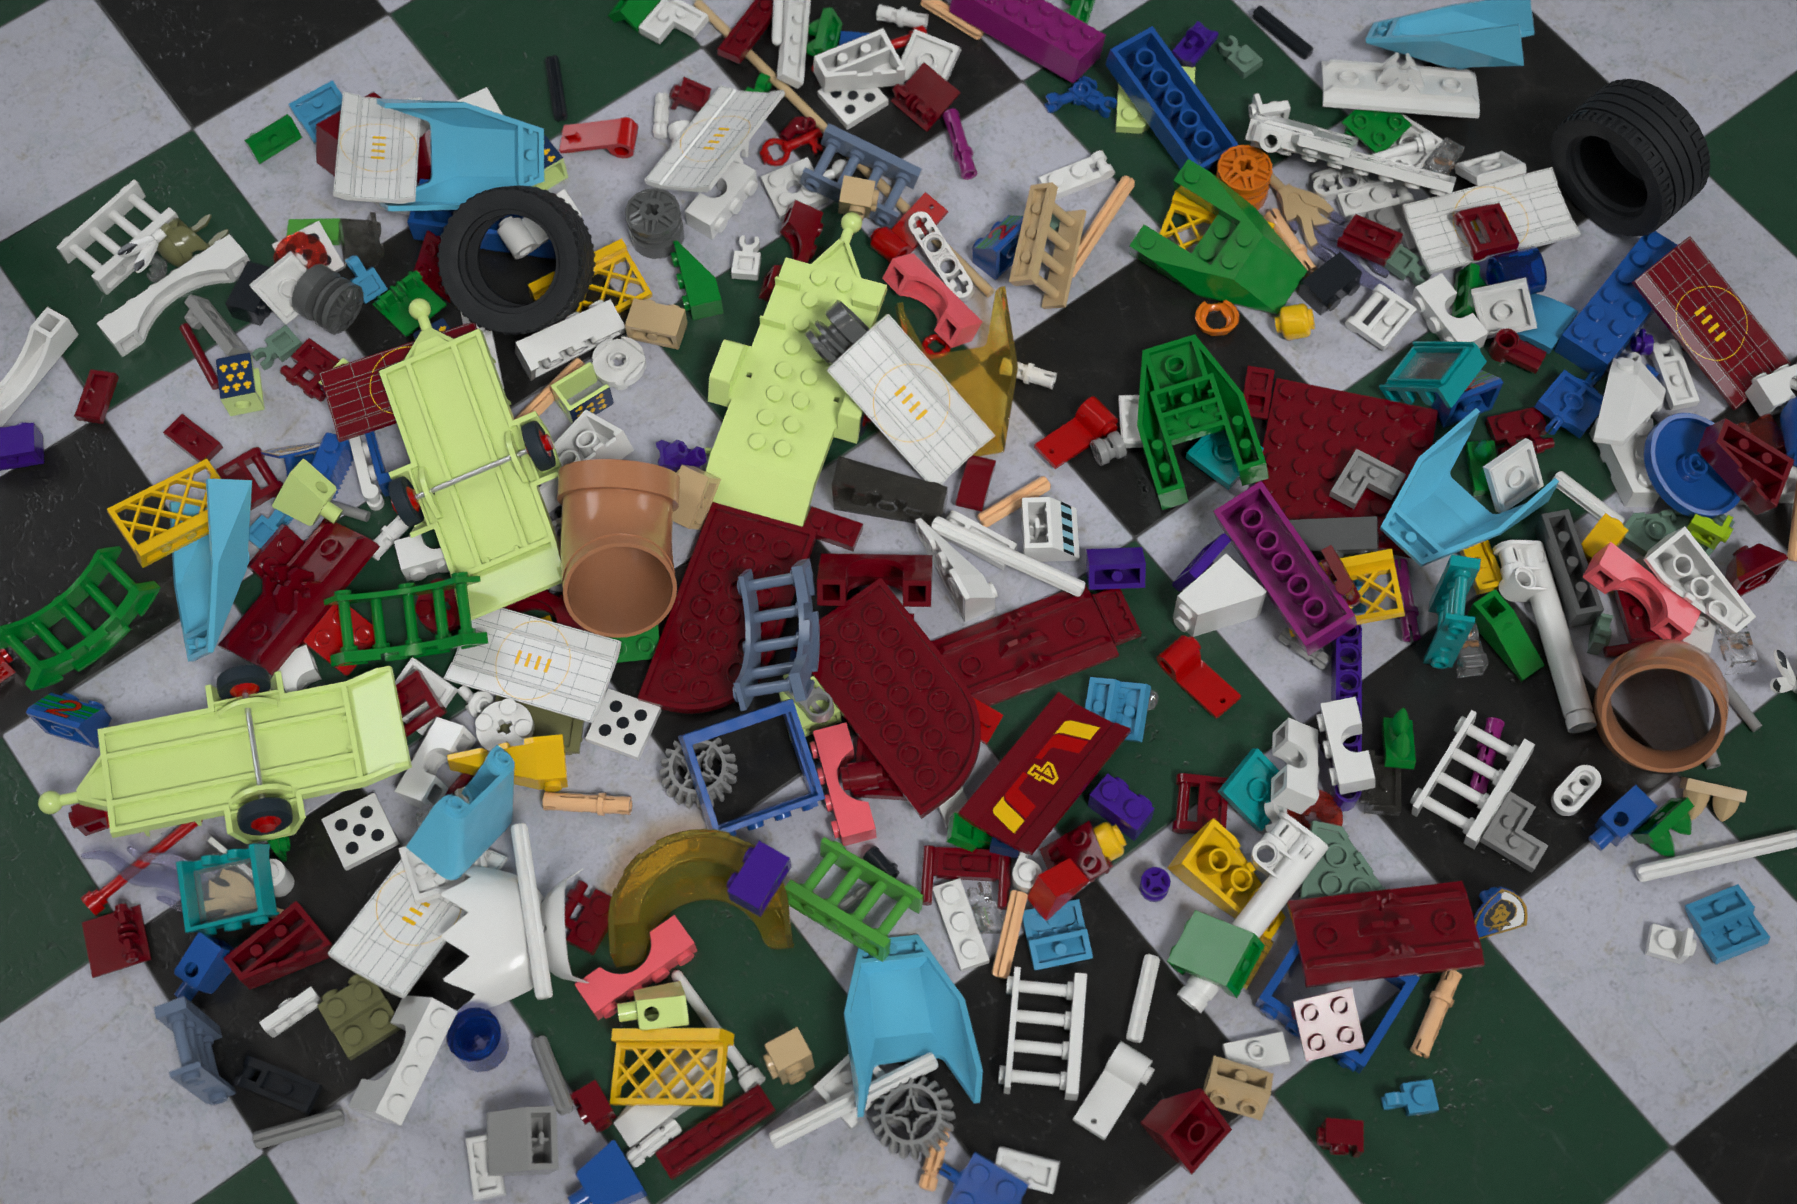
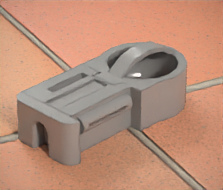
M813 687L808 699L795 702L793 693H790V691L784 692L790 699H793L794 703L813 722H826L834 714L835 710L831 696L820 687L816 689ZM824 700L829 703V708L824 712L815 701ZM810 706H812V708H813L818 714L812 713V712L809 710Z

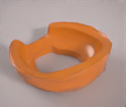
M1224 300L1223 303L1207 304L1204 301L1196 310L1195 321L1201 331L1211 336L1227 335L1238 324L1239 312L1236 306L1227 300ZM1220 311L1227 321L1225 327L1222 329L1210 328L1206 323L1208 313Z

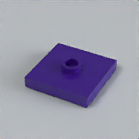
M1224 533L1207 544L1172 582V586L1179 592L1194 582L1214 564V559L1231 542V539Z

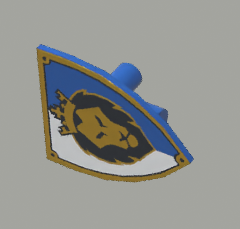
M321 442L261 451V454L279 459L284 458L288 477L289 473L302 459L311 464L315 456L313 453L296 457L295 455L315 451Z
M1492 887L1479 894L1483 904L1474 917L1479 939L1527 925V906L1514 891L1503 887Z

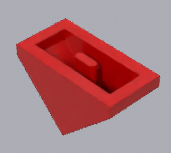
M1069 858L1039 874L1027 899L1044 920L1048 921L1090 880L1076 863Z

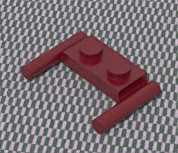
M1615 590L1614 596L1628 643L1605 646L1603 648L1605 658L1621 656L1641 644L1661 640L1650 629V618L1643 604L1632 594Z
M924 846L921 881L922 905H932L934 876H937V879L956 880L960 878L961 880L991 882L999 880L997 908L1006 910L1010 896L1012 857L991 853L988 849H975L971 852L963 848Z

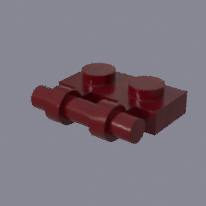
M308 338L291 355L296 365L292 369L284 365L280 370V374L286 377V381L292 386L297 385L303 389V393L306 396L322 402L326 397L318 383L321 380L319 372L333 368L340 359ZM307 371L314 376L310 381L303 377Z
M1535 407L1487 417L1485 421L1491 440L1495 442V445L1505 444V447L1498 449L1499 456L1518 443L1516 441L1525 438L1532 441L1535 454L1544 453L1545 449L1554 448L1552 437L1545 439L1540 437L1547 433L1545 431L1546 422L1542 412Z
M578 880L575 887L569 889L565 896L567 898L564 915L565 929L571 931L566 941L594 956L623 904L621 901L598 889H595L590 899L585 897L583 894L588 885ZM579 905L584 910L576 922L570 919L576 906Z

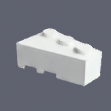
M883 28L814 56V73L824 92L904 84L905 68Z
M1598 418L1589 433L1592 441L1594 440ZM1650 419L1647 423L1643 422L1640 424L1637 432L1623 446L1596 442L1601 452L1600 457L1603 463L1606 462L1612 474L1610 478L1624 507L1653 508L1660 496L1648 477L1644 463L1645 441L1649 432L1654 427L1653 419Z

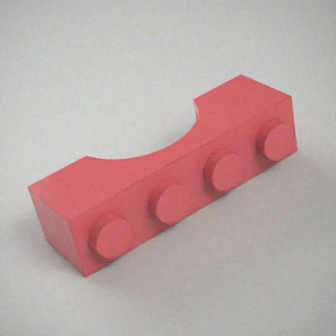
M914 253L892 259L882 279L899 296L914 298L928 306L937 318V326L934 331L951 348L971 342L983 321Z
M1612 542L1593 556L1583 575L1585 580L1604 594L1613 590H1621L1635 596L1647 610L1650 618V629L1662 639L1682 641L1691 634L1700 616L1701 611L1662 584L1655 575Z
M847 723L813 731L814 741L809 742L813 759L819 758L821 767L816 768L820 784H826L828 794L824 795L827 811L834 812L835 821H831V826L835 839L841 838L842 845L847 846L877 838L869 802L856 800L848 796L839 784L840 768L845 767L855 759Z
M675 915L650 932V954L644 964L638 969L626 974H614L599 967L582 979L589 983L577 982L574 984L598 1021L603 1017L607 1019L618 1012L617 1004L624 1003L628 999L633 1001L634 990L646 988L653 982L659 983L670 974L669 971L678 964L683 966L694 958V953L697 952L696 945Z

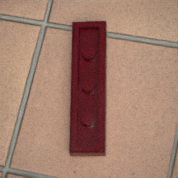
M773 0L753 1L718 47L719 56L738 64L743 61L773 21Z
M758 1084L655 1152L671 1180H674L776 1112V1110Z

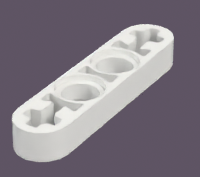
M1396 156L1388 158V160L1412 166L1411 161L1406 157ZM1353 168L1317 177L1313 184L1312 193L1328 202L1336 200L1338 194L1392 182L1374 181L1368 176L1353 173ZM1351 177L1356 180L1357 184L1353 187H1348L1343 184L1342 180ZM1324 185L1326 188H1329V191L1325 192L1324 189H1320V186Z
M925 212L914 213L909 219V228L944 284L961 301L969 300L974 294V286L970 277L931 217ZM918 220L922 222L927 221L925 227L929 234L926 236L921 228H916ZM931 240H939L942 246L939 251L931 252L927 249L928 243ZM945 261H953L955 269L951 273H944L941 271L942 264ZM957 276L962 285H967L966 293L956 292L958 287L954 279Z

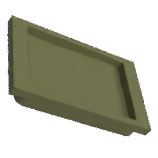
M496 695L495 702L502 701L508 698ZM515 701L527 708L532 716L535 725L532 737L563 734L566 755L580 754L584 721ZM502 724L498 733L504 732L506 735L511 732L509 727L512 724Z

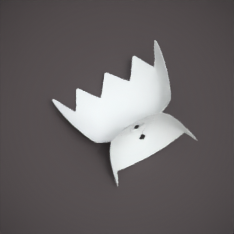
M472 865L464 873L470 878L441 893L443 898L468 912L441 935L442 939L470 956L443 978L449 984L475 993L466 1004L459 1008L456 1016H463L500 1005L534 988L518 875ZM581 869L555 885L545 898L538 889L537 892L549 971L561 979L589 983L572 975L568 962L565 935V888L567 880L583 870Z

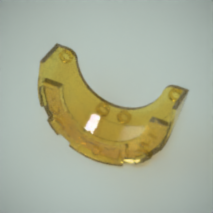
M692 829L665 836L657 840L656 844L646 849L643 853H638L624 869V874L619 880L617 887L613 890L608 913L610 956L616 967L640 963L646 955V949L651 938L650 932L657 927L660 921L676 908L699 900H717L739 908L755 923L763 938V942L771 949L794 948L789 903L784 883L782 882L764 913L759 917L731 901L727 892V883L734 872L739 873L744 865L742 861L747 850L750 847L755 848L753 844L731 836L728 832L712 829Z

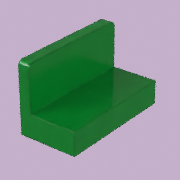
M619 0L608 16L614 23L625 19L639 33V26L661 0Z

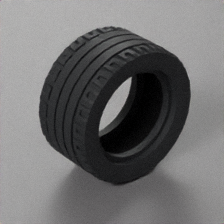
M1615 80L1603 86L1558 125L1553 133L1550 146L1551 161L1555 174L1572 202L1599 226L1613 233L1628 237L1648 235L1659 229L1701 192L1707 183L1710 173V154L1707 142L1691 114L1673 96L1661 88L1641 80Z
M521 185L503 186L475 194L472 198H468L466 203H462L458 210L453 212V216L449 217L448 224L443 228L444 232L440 237L441 243L438 245L439 253H437V257H439L438 267L440 271L438 273L442 278L441 283L445 288V293L450 297V302L455 305L457 310L462 312L464 317L469 318L470 322L476 323L478 327H484L485 330L494 331L497 334L519 335L532 333L564 320L585 299L586 293L589 292L588 287L592 285V276L595 273L593 271L595 267L593 248L595 247L591 242L592 236L591 234L589 235V228L585 226L583 218H580L578 211L574 210L570 203H566L565 199L558 197L555 193H550L549 190ZM510 214L526 217L538 224L550 238L555 250L556 270L553 281L544 295L531 304L514 303L499 296L486 282L480 266V247L486 232L496 221Z

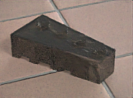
M838 456L832 481L834 510L913 524H916V519L921 518L931 526L937 516L944 518L948 501V487L936 482L925 481Z

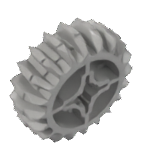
M719 737L714 741L709 739L692 745L695 753H701L696 758L700 770L704 769V772L701 773L705 785L709 786L706 788L712 807L714 806L713 799L717 798L723 802L724 795L722 792L731 794L732 787L729 784L737 782L736 776L733 775L738 772L737 765L733 764L736 761V757L734 754H729L731 751L729 745L722 746V740ZM674 740L675 750L666 748L665 753L668 758L661 759V765L664 767L659 771L660 777L664 778L661 781L662 787L668 788L667 795L669 798L676 796V804L680 805L685 801L686 808L690 809L694 803H697L698 809L702 810L681 744ZM714 758H717L722 764L719 777L711 770ZM679 765L687 773L684 777L685 782L683 785L676 780V771Z
M923 1076L918 1084L915 1078L910 1077L908 1084L904 1085L900 1082L899 1087L890 1089L888 1096L885 1094L880 1095L879 1098L883 1105H874V1110L879 1115L872 1117V1122L879 1125L874 1129V1133L876 1136H882L879 1141L883 1147L889 1145L888 1151L892 1155L899 1151L900 1158L904 1160L910 1152L911 1158L917 1161L921 1151L926 1158H929L930 1151L928 1148L933 1146L935 1151L940 1152L941 1147L937 1142L939 1139L946 1143L949 1142V1137L944 1131H954L953 1124L947 1121L956 1118V1114L949 1110L954 1104L951 1099H946L947 1091L945 1089L939 1090V1084L936 1081L928 1085L927 1077ZM918 1096L927 1097L935 1102L937 1111L921 1108ZM906 1099V1104L903 1108L894 1110L901 1101ZM916 1111L920 1117L919 1119L916 1118L917 1121L912 1125L908 1118L912 1117L911 1114ZM897 1124L898 1127L907 1128L910 1140H904L895 1136L891 1125ZM934 1125L931 1131L921 1138L924 1128Z

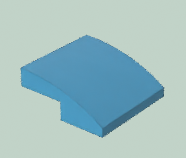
M333 80L288 104L292 113L314 144L316 143V124L337 113L342 107L343 95Z
M1530 293L1537 328L1517 332L1520 340L1527 341L1550 354L1579 311L1555 299Z
M1090 677L1085 709L1113 723L1131 728V732L1124 740L1142 743L1151 686L1142 683L1120 682L1116 679Z
M1739 884L1685 905L1688 918L1715 965L1769 943L1770 936L1753 914L1755 906Z
M1079 899L1068 901L1048 921H1045L1035 908L1024 910L1022 922L1034 970L1093 958Z

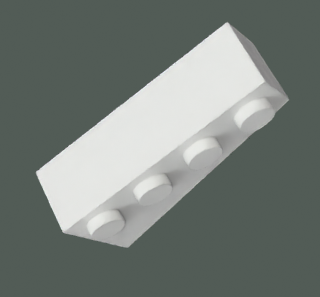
M611 299L605 302L598 300L591 304L588 310L581 313L579 311L566 317L564 321L515 342V354L530 381L596 348L602 341L625 333V325Z
M585 410L554 443L562 466L583 460H622L634 451L622 429L588 410ZM558 477L538 485L548 513L560 505L557 501Z

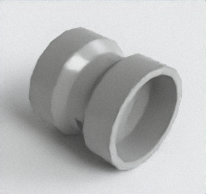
M1117 431L1108 434L1105 439L1097 438L1090 442L1093 456L1100 466L1109 463L1113 458L1120 459L1127 456L1125 443Z

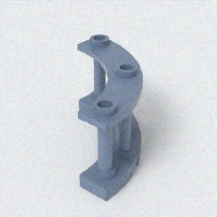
M810 558L798 560L791 567L790 573L754 579L752 569H747L738 576L737 589L743 599L745 615V641L743 642L744 660L740 674L734 682L733 696L735 701L739 702L741 711L747 710L754 696L790 691L794 695L795 702L807 700L812 692L815 682L813 679H810L812 672L818 670L820 626L819 612H813L811 596L816 595V588ZM791 584L796 588L797 602L795 605L759 611L757 590ZM796 616L799 618V632L796 635L761 641V622ZM798 646L794 662L760 667L761 652ZM789 675L786 680L758 684V680L762 678Z

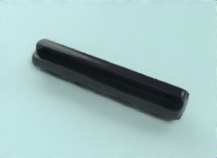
M1260 5L1253 11V19L1300 57L1307 59L1312 55L1313 46L1266 8Z
M556 55L547 56L545 62L553 116L557 122L566 121L568 114L559 57Z

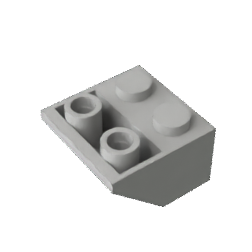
M556 1106L521 1107L486 1113L488 1176L550 1174L559 1169Z

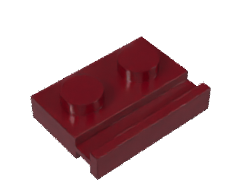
M1355 214L1343 231V235L1338 238L1337 247L1385 266L1387 260L1391 258L1402 242L1403 234Z

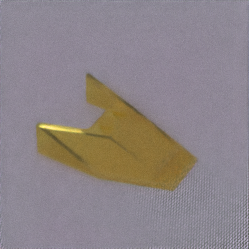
M1005 286L999 287L995 291L986 344L980 348L929 355L925 352L905 314L903 302L897 303L895 309L899 326L994 433L995 436L973 455L984 456L1004 452L1018 370Z

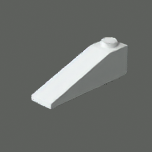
M683 1050L675 1061L683 1069L693 1057L687 1050ZM710 1050L702 1059L708 1069L717 1062L718 1052L716 1050ZM670 1064L660 1076L668 1084L678 1073ZM697 1064L687 1076L695 1084L705 1073ZM727 1065L725 1073V1084L731 1079H733L732 1074ZM655 1079L645 1089V1092L650 1098H654L662 1090V1087ZM682 1079L671 1091L677 1098H682L690 1089ZM710 1079L699 1090L704 1098L714 1092V1084ZM626 1106L614 1124L630 1149H632L657 1128L661 1129L663 1124L670 1118L675 1119L692 1106Z

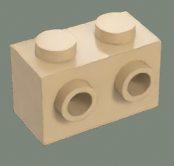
M844 175L838 213L855 212L861 217L862 221L864 218L869 219L870 211L876 212L879 190H875L876 181Z
M634 298L625 323L627 337L633 340L679 350L688 322L685 309L677 305H663L650 299L640 300Z
M681 465L680 469L676 472L680 476L679 507L673 512V522L688 529L702 530L721 479L695 466Z
M798 1027L764 1044L767 1052L763 1056L766 1062L765 1065L773 1079L779 1077L782 1085L787 1082L791 1085L801 1081L806 1077V1072L815 1068L812 1054Z
M1214 1056L1204 1082L1203 1090L1215 1107L1261 1121L1271 1095L1274 1074Z

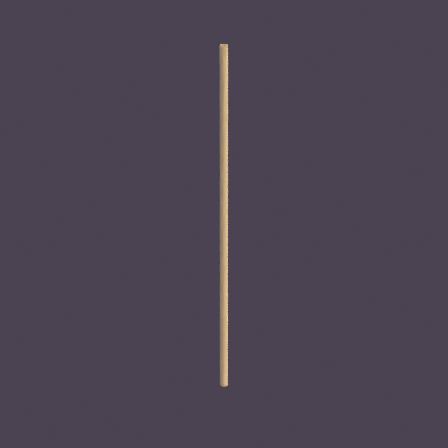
M696 0L694 7L708 14L709 22L726 38L731 29L702 0ZM751 49L745 58L760 72L771 76L769 81L778 90H784V96L805 117L814 118L816 128H820L822 134H824L828 124L786 83L778 80L777 74ZM862 164L857 166V169L866 178H869L873 170ZM880 178L876 187L888 198L892 188ZM901 197L895 205L904 215L911 208ZM931 240L940 250L942 243L939 240ZM950 246L972 283L987 297L992 296L995 289Z

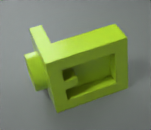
M1695 514L1687 529L1697 542L1715 550L1720 541L1726 543L1734 529L1729 526L1733 517L1728 515L1720 526L1708 517Z

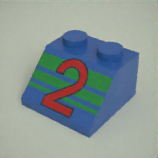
M1008 215L1001 222H996L990 232L984 238H979L972 247V263L995 281L1013 265L1023 216Z
M1480 370L1452 408L1446 407L1437 392H1433L1437 399L1431 407L1438 410L1437 418L1443 428L1462 421L1475 408L1480 411L1479 414L1491 410L1501 390L1503 381L1497 376Z
M50 693L30 706L26 711V714L46 734L96 749L99 747L97 729L107 728L112 719L104 710L105 706L91 700L88 703H84L68 693H63L62 696Z

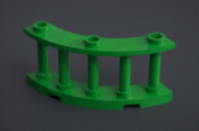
M120 546L98 549L84 572L64 593L54 598L50 604L34 614L19 621L0 626V649L11 647L31 668L25 685L31 691L56 684L63 680L62 675L75 669L79 672L94 663L130 632L131 628L128 625L138 614L143 616L156 598L161 587L155 581L136 584L115 563L122 551ZM108 573L128 591L119 607L97 587ZM89 595L110 615L96 630H93L74 610ZM64 617L85 637L84 640L70 649H67L48 630L49 627ZM38 635L52 649L56 656L40 661L22 642Z
M458 572L451 574L452 578L426 585L415 586V583L400 584L396 590L351 594V590L335 591L333 597L324 599V605H338L343 647L340 648V653L330 656L331 667L368 664V661L381 660V657H384L385 662L411 659L412 657L419 658L449 653L450 649L461 647V649H468L488 644L487 632L476 633L475 628H472L467 589L468 585L481 582L480 576H469L468 572ZM456 588L461 630H458L459 635L452 636L448 629L444 591ZM433 593L438 635H435V640L422 642L418 634L414 596ZM403 598L408 640H405V645L390 647V643L386 641L382 601ZM370 602L375 644L373 649L358 650V646L354 644L350 604Z

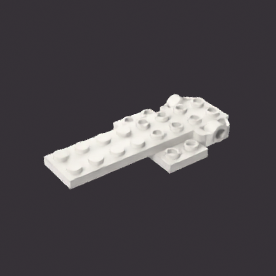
M1255 113L1254 117L1250 120L1245 139L1251 141V146L1262 148L1266 152L1273 153L1276 151L1277 153L1289 156L1295 152L1302 154L1301 159L1310 162H1317V159L1328 161L1327 166L1342 169L1343 166L1352 167V172L1368 176V173L1371 172L1378 174V179L1392 183L1394 179L1405 181L1404 186L1413 189H1419L1420 186L1431 188L1430 193L1445 196L1446 192L1452 194L1456 177L1354 151L1359 140L1357 137L1275 115L1270 117Z

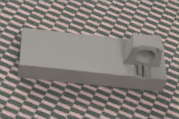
M190 294L184 302L190 308L184 319L193 329L199 330L204 326L227 356L250 353L249 349L208 299Z

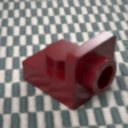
M683 77L678 85L674 84L670 91L669 98L672 99L670 108L675 110L681 104L699 112L709 100L712 88Z

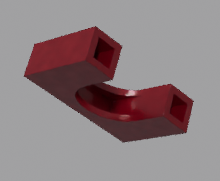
M821 554L817 576V605L846 606L847 594L851 589L863 585H871L879 578H882L886 585L898 588L903 592V607H931L933 555Z

